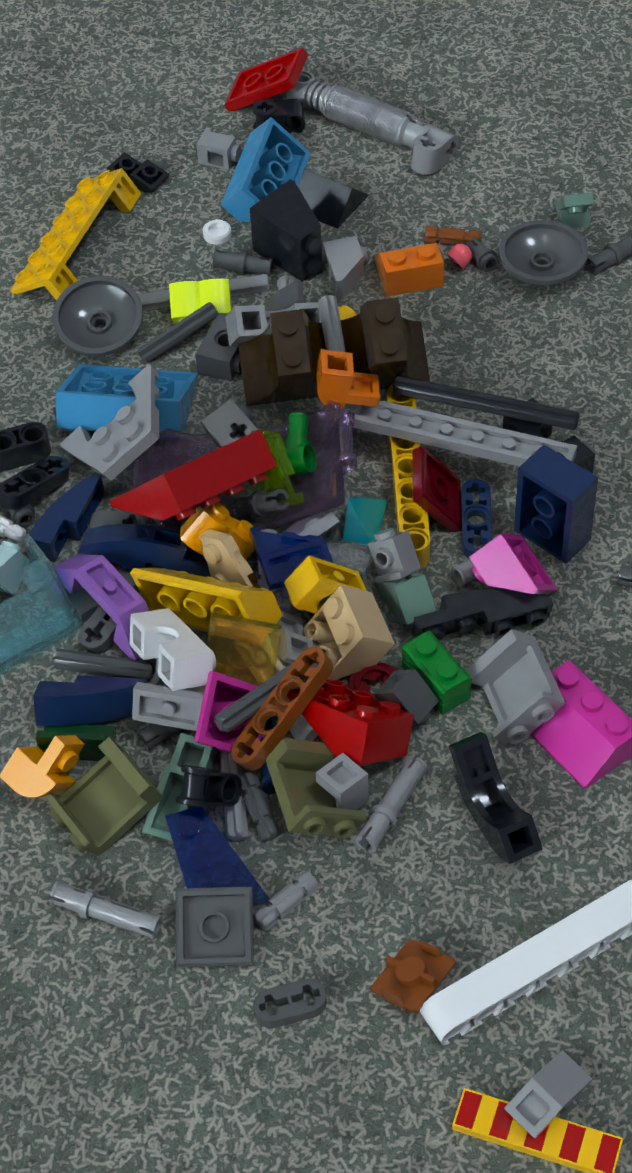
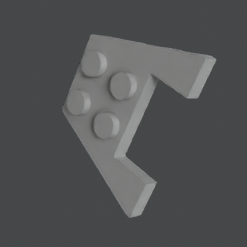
M148 364L130 380L129 384L136 399L129 406L122 407L117 412L116 417L105 427L98 428L94 432L92 439L89 433L79 426L60 443V446L70 455L75 456L78 460L86 463L92 469L112 481L159 439V409L155 407V400L159 397V388L155 386V380L159 378V372L151 364Z

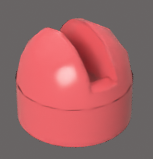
M457 244L449 250L447 256L464 270L472 259V252L467 245Z

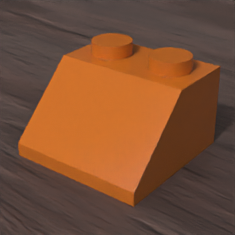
M437 243L373 255L386 297L444 287V260Z

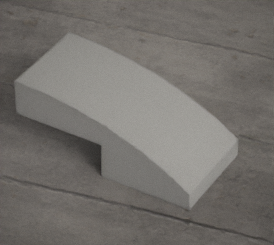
M281 611L283 616L270 632V638L278 656L284 662L291 664L304 650L314 646L313 641L304 636L302 618Z

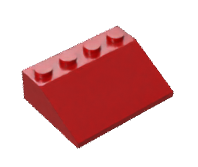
M258 430L164 473L109 502L113 508L162 521L175 515L179 521L196 513L194 506L199 503L202 509L221 501L218 494L222 492L225 493L226 497H229L244 490L245 488L242 483L248 481L249 485L252 486L268 478L265 471L276 467L277 464L261 430Z

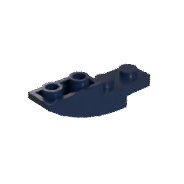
M114 524L86 529L78 551L90 555H103L109 562L118 564L127 570L144 568L146 562L158 568L179 572L185 571L189 574L211 577L204 556L181 541L180 531L170 528L142 524Z

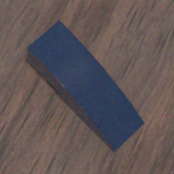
M94 473L76 484L58 498L40 517L27 536L32 557L56 562L68 538L81 540L89 525L91 514L96 511L105 494L101 474Z
M77 675L75 683L40 681L33 695L36 726L86 725L132 717L133 688L137 682L147 683V679Z

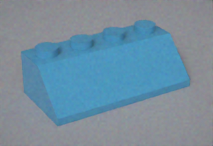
M270 117L250 132L221 206L238 221L251 222L249 208L290 179L295 181L297 186L299 185L311 153Z

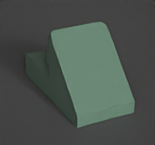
M593 192L564 195L554 200L560 223L572 228L590 227L588 207L594 204Z

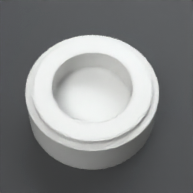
M212 220L203 227V238L210 244H223L231 238V226L226 221Z

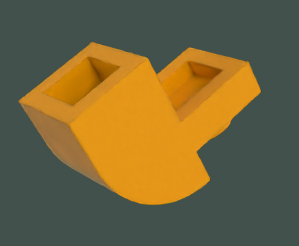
M76 735L55 736L45 752L39 747H17L0 773V778L15 792L25 797H44L49 793L55 796L63 794L76 783L67 774V771L71 770L78 762V754L85 743Z

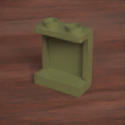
M110 737L98 746L105 754L98 763L61 797H56L52 793L45 797L52 806L49 814L61 827L64 828L67 825L72 832L68 838L82 853L89 850L96 856L108 850L164 798L124 748Z
M283 738L265 760L289 832L302 833L309 836L323 835L334 836L340 839L348 838L355 834L357 829L367 819V816L363 810L336 808V799L316 782V772L337 757L325 743Z

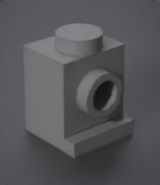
M206 127L196 143L198 164L229 170L234 162L239 161L241 156V146L236 145V138L234 136L212 132L210 127Z
M393 528L385 529L375 533V540L367 543L378 573L374 577L376 584L402 579L421 568L409 530L394 532Z

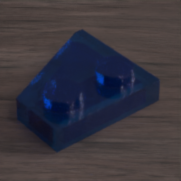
M260 527L250 528V536L269 590L285 586L284 581L308 555L334 563L325 537L314 535L299 536L294 532L287 531L275 534L261 532Z

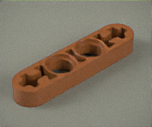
M309 647L298 656L234 742L231 755L233 760L243 769L255 771L266 762L265 759L285 737L333 670V663L321 648ZM313 663L318 664L316 668L311 667ZM302 676L307 680L306 683L301 680ZM295 687H300L299 695L292 701H286L288 692ZM273 716H278L276 726L271 730L265 731L264 728L267 720ZM259 734L264 738L263 741L257 738ZM249 749L253 750L250 756L246 754Z

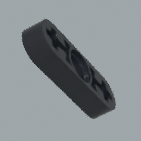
M49 456L1 482L0 507L8 510L21 509L69 480V461L63 457Z

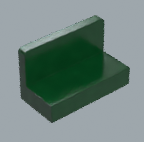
M104 725L45 726L44 731H37L35 739L37 746L45 752L55 736L76 735L85 743L78 754V760L100 761L105 754L98 746L108 737L115 741L116 728L115 726Z

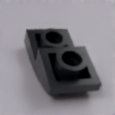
M125 152L107 167V170H110V172L123 168L139 190L152 193L169 178V173L148 159L140 163Z

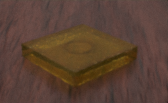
M213 612L210 617L207 646L214 652L216 658V667L213 671L259 686L275 675L282 625Z

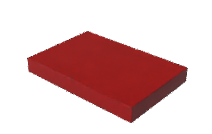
M299 48L240 71L224 106L226 109L235 111L254 104L259 100L294 89L308 57L305 49Z

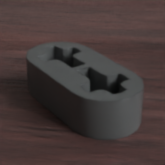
M100 605L83 625L79 633L80 642L88 652L93 654L104 653L115 643L113 638L117 624ZM101 634L102 639L99 641L95 639L92 641L90 639L92 635L99 636Z
M303 979L266 989L255 997L253 1003L254 1016L260 1025L267 1028H277L314 1018L320 1015L326 1008V990L323 984L314 979ZM311 991L312 996H317L314 1005L308 1006L307 1002L302 1000L304 999V992ZM269 1001H273L275 1006H280L277 1008V1014L274 1016H270L268 1011H263L266 1009V1003Z

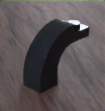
M479 732L449 745L457 775H454L460 794L467 809L494 852L504 861L511 864L542 850L543 848L532 815L522 810L514 802L500 777L487 735Z

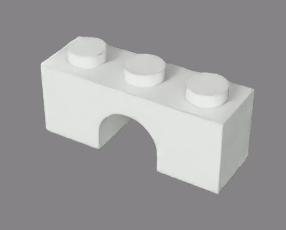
M169 608L131 614L129 645L143 660L159 658L158 676L172 691L206 685L209 671H213L216 667L215 654Z

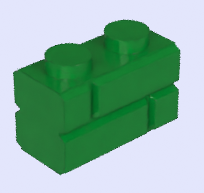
M426 631L402 646V669H415L438 698L439 701L435 707L442 715L471 699V676L463 668H460V664L431 631Z

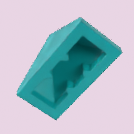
M360 495L348 498L342 546L370 551L367 543L375 540L374 534L381 529L388 500Z

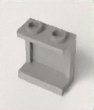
M511 629L465 670L471 676L472 684L484 688L499 723V726L492 731L495 740L510 744L524 742L542 723L549 721L555 712L566 704L536 638L517 630Z
M156 658V673L149 684L137 682L133 688L132 720L196 731L206 685L172 691L158 676L159 658ZM216 661V667L213 671L225 675V663Z

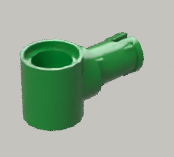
M293 412L289 414L288 436L284 440V447L278 448L275 451L274 459L277 464L275 468L281 477L312 473L316 469V454L314 448L307 440L309 417L305 413Z

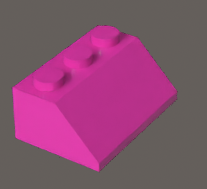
M568 660L551 672L566 704L555 712L549 721L542 723L530 735L584 789H587L632 757V719L580 669Z

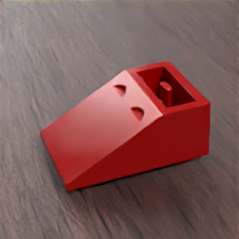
M326 680L325 684L322 685L301 714L333 754L339 756L344 753L360 766L407 756L414 715L401 710V706L397 703L373 699V694L370 692L353 691L346 688L347 684L342 681ZM300 688L291 689L288 692L287 697L290 701L299 695Z

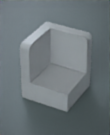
M344 753L316 772V782L336 799V808L357 810L369 801L368 773Z

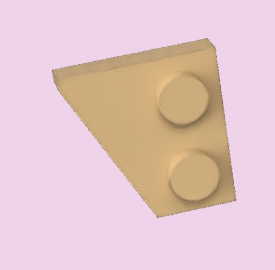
M208 529L199 535L203 546V556L207 561L212 578L253 587L247 577L253 571L241 555L240 549L232 535Z

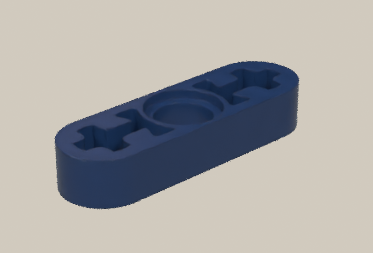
M480 479L468 480L461 487L462 551L467 558L480 549L474 546V535H480L481 548L493 539L490 486ZM473 491H477L479 494V504H473ZM472 516H480L485 519V522L480 525H474L468 519Z

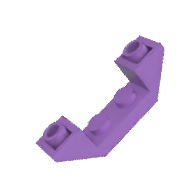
M77 554L52 567L51 573L70 594L84 588L117 624L113 641L130 659L142 660L129 645L130 617L133 613L146 612L149 609L146 601L103 555Z

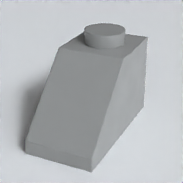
M357 236L322 242L323 263L337 301L343 300L364 276V265L368 264L366 248L360 247Z

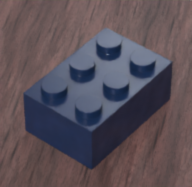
M542 445L518 468L514 531L567 564L591 540L598 477L593 475L588 469L582 468L570 461L560 452H555L546 445Z

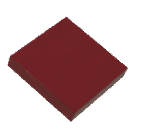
M423 446L412 450L413 501L449 532L462 530L461 480Z

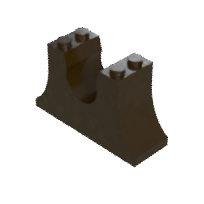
M399 297L366 301L360 307L358 315L340 320L345 351L353 353L354 372L378 375L379 389H387L393 385L396 376L430 382L421 321H412L401 317ZM303 309L270 313L269 326L262 334L238 344L246 406L318 397L316 364L320 350H326L322 323L309 322L307 314Z

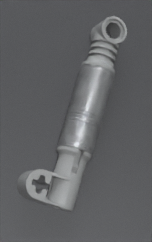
M302 70L294 89L286 92V100L297 99L302 103L303 107L308 106L321 111L324 117L367 135H372V137L379 138L395 146H409L413 148L411 169L419 174L430 175L436 173L456 153L459 143L457 135L416 120L415 115L341 85L329 86L314 80V75L309 71Z

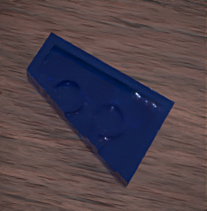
M193 807L165 816L186 888L253 887V906L268 902L269 897L203 807Z

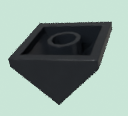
M304 169L298 185L299 190L318 221L337 229L368 197L367 193Z

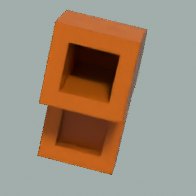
M320 350L316 364L317 393L320 401L325 406L339 412H343L346 403L378 406L380 400L378 375L354 372L353 353Z

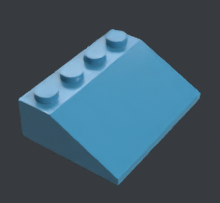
M79 364L56 391V428H65L68 432L72 433L79 426L90 431H96L100 427H105L116 417L117 412L122 407L129 406L136 399L129 381L143 369ZM157 370L159 378L155 380V386L159 388V397L155 400V407L159 409V439L174 440L177 437L180 438L186 428L198 373Z

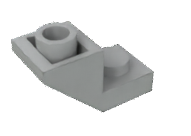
M562 1050L525 1084L504 1109L536 1139L562 1109H567L593 1079Z

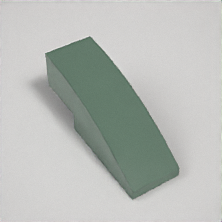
M180 733L170 764H165L157 787L164 798L149 811L142 830L143 834L174 843L179 842L195 809V806L176 803V797L181 795L184 777L181 766L192 765L213 769L219 749L194 742V736Z

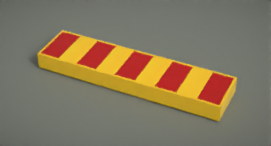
M466 1088L463 1089L452 1124V1130L581 1172L615 1173L623 1138L555 1117L535 1139L504 1109L509 1102Z

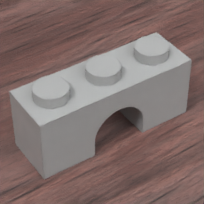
M318 302L294 303L291 307L279 311H265V305L234 306L225 317L229 347L238 346V344L262 334L269 326L270 313L303 309L307 314L309 322L322 323Z

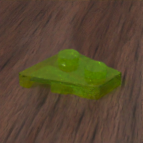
M260 429L277 466L265 471L268 478L255 484L257 491L264 490L270 492L276 489H284L288 493L289 499L280 502H289L290 505L304 503L302 492L295 494L288 475H292L295 472L291 461L287 457L281 434Z

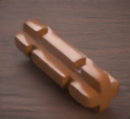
M427 226L424 233L426 243L440 241V244L455 246L457 244H466L470 240L477 246L472 238L481 240V232L476 230H469V233H467L465 229L442 227V230H438V226Z

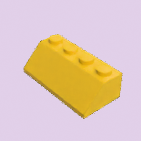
M133 568L130 572L150 611L169 608L191 629L262 645L283 616L276 597L272 591L265 588H255L237 582L231 583L209 576L203 577L189 574L185 571L179 572L165 568Z

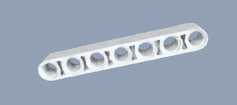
M632 879L425 1001L420 1009V1013L441 1044L448 1045L450 1038L459 1033L463 1036L483 1024L481 1020L492 1013L494 1016L515 1005L514 1000L525 994L528 997L547 986L546 981L558 975L560 978L580 966L578 962L589 956L592 959L611 947L609 944L616 939L621 938L624 940L632 935Z

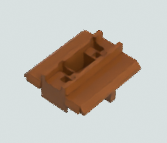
M408 940L394 958L386 957L387 967L371 985L370 990L385 998L388 1003L401 1007L405 1013L408 1011L418 1013L423 1007V1003L430 998L457 962L446 954L442 955L437 947L421 940L419 942Z

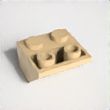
M340 585L303 628L304 636L313 641V646L321 648L332 660L333 670L327 680H338L360 672L363 668L376 665L395 644L373 593Z

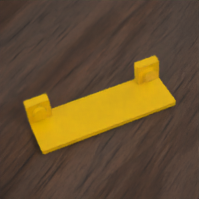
M123 168L112 172L106 170L97 177H86L78 183L75 194L65 202L63 212L53 220L51 230L41 238V245L37 251L29 256L28 264L24 270L16 275V282L10 289L11 293L17 295L45 286L57 301L66 288L78 281L65 264L108 198L112 200L120 212L128 213L141 196V192Z

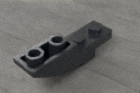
M478 589L457 592L442 596L438 611L414 617L412 634L416 638L426 631H431L438 640H441L446 634L457 631L459 633H468L475 630L478 625H481L485 635L495 633L496 636H504L511 629L515 630L516 626L527 624L529 627H535L543 624L550 616L554 604L549 597L507 589Z

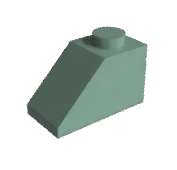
M413 572L399 580L377 584L376 581L373 582L398 623L409 625L412 628L414 617L437 611L425 574Z

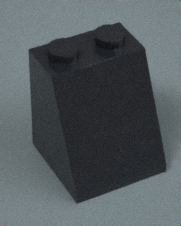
M290 179L249 208L253 251L265 258H273L275 265L303 282L310 276H316L323 267L321 224L295 181Z

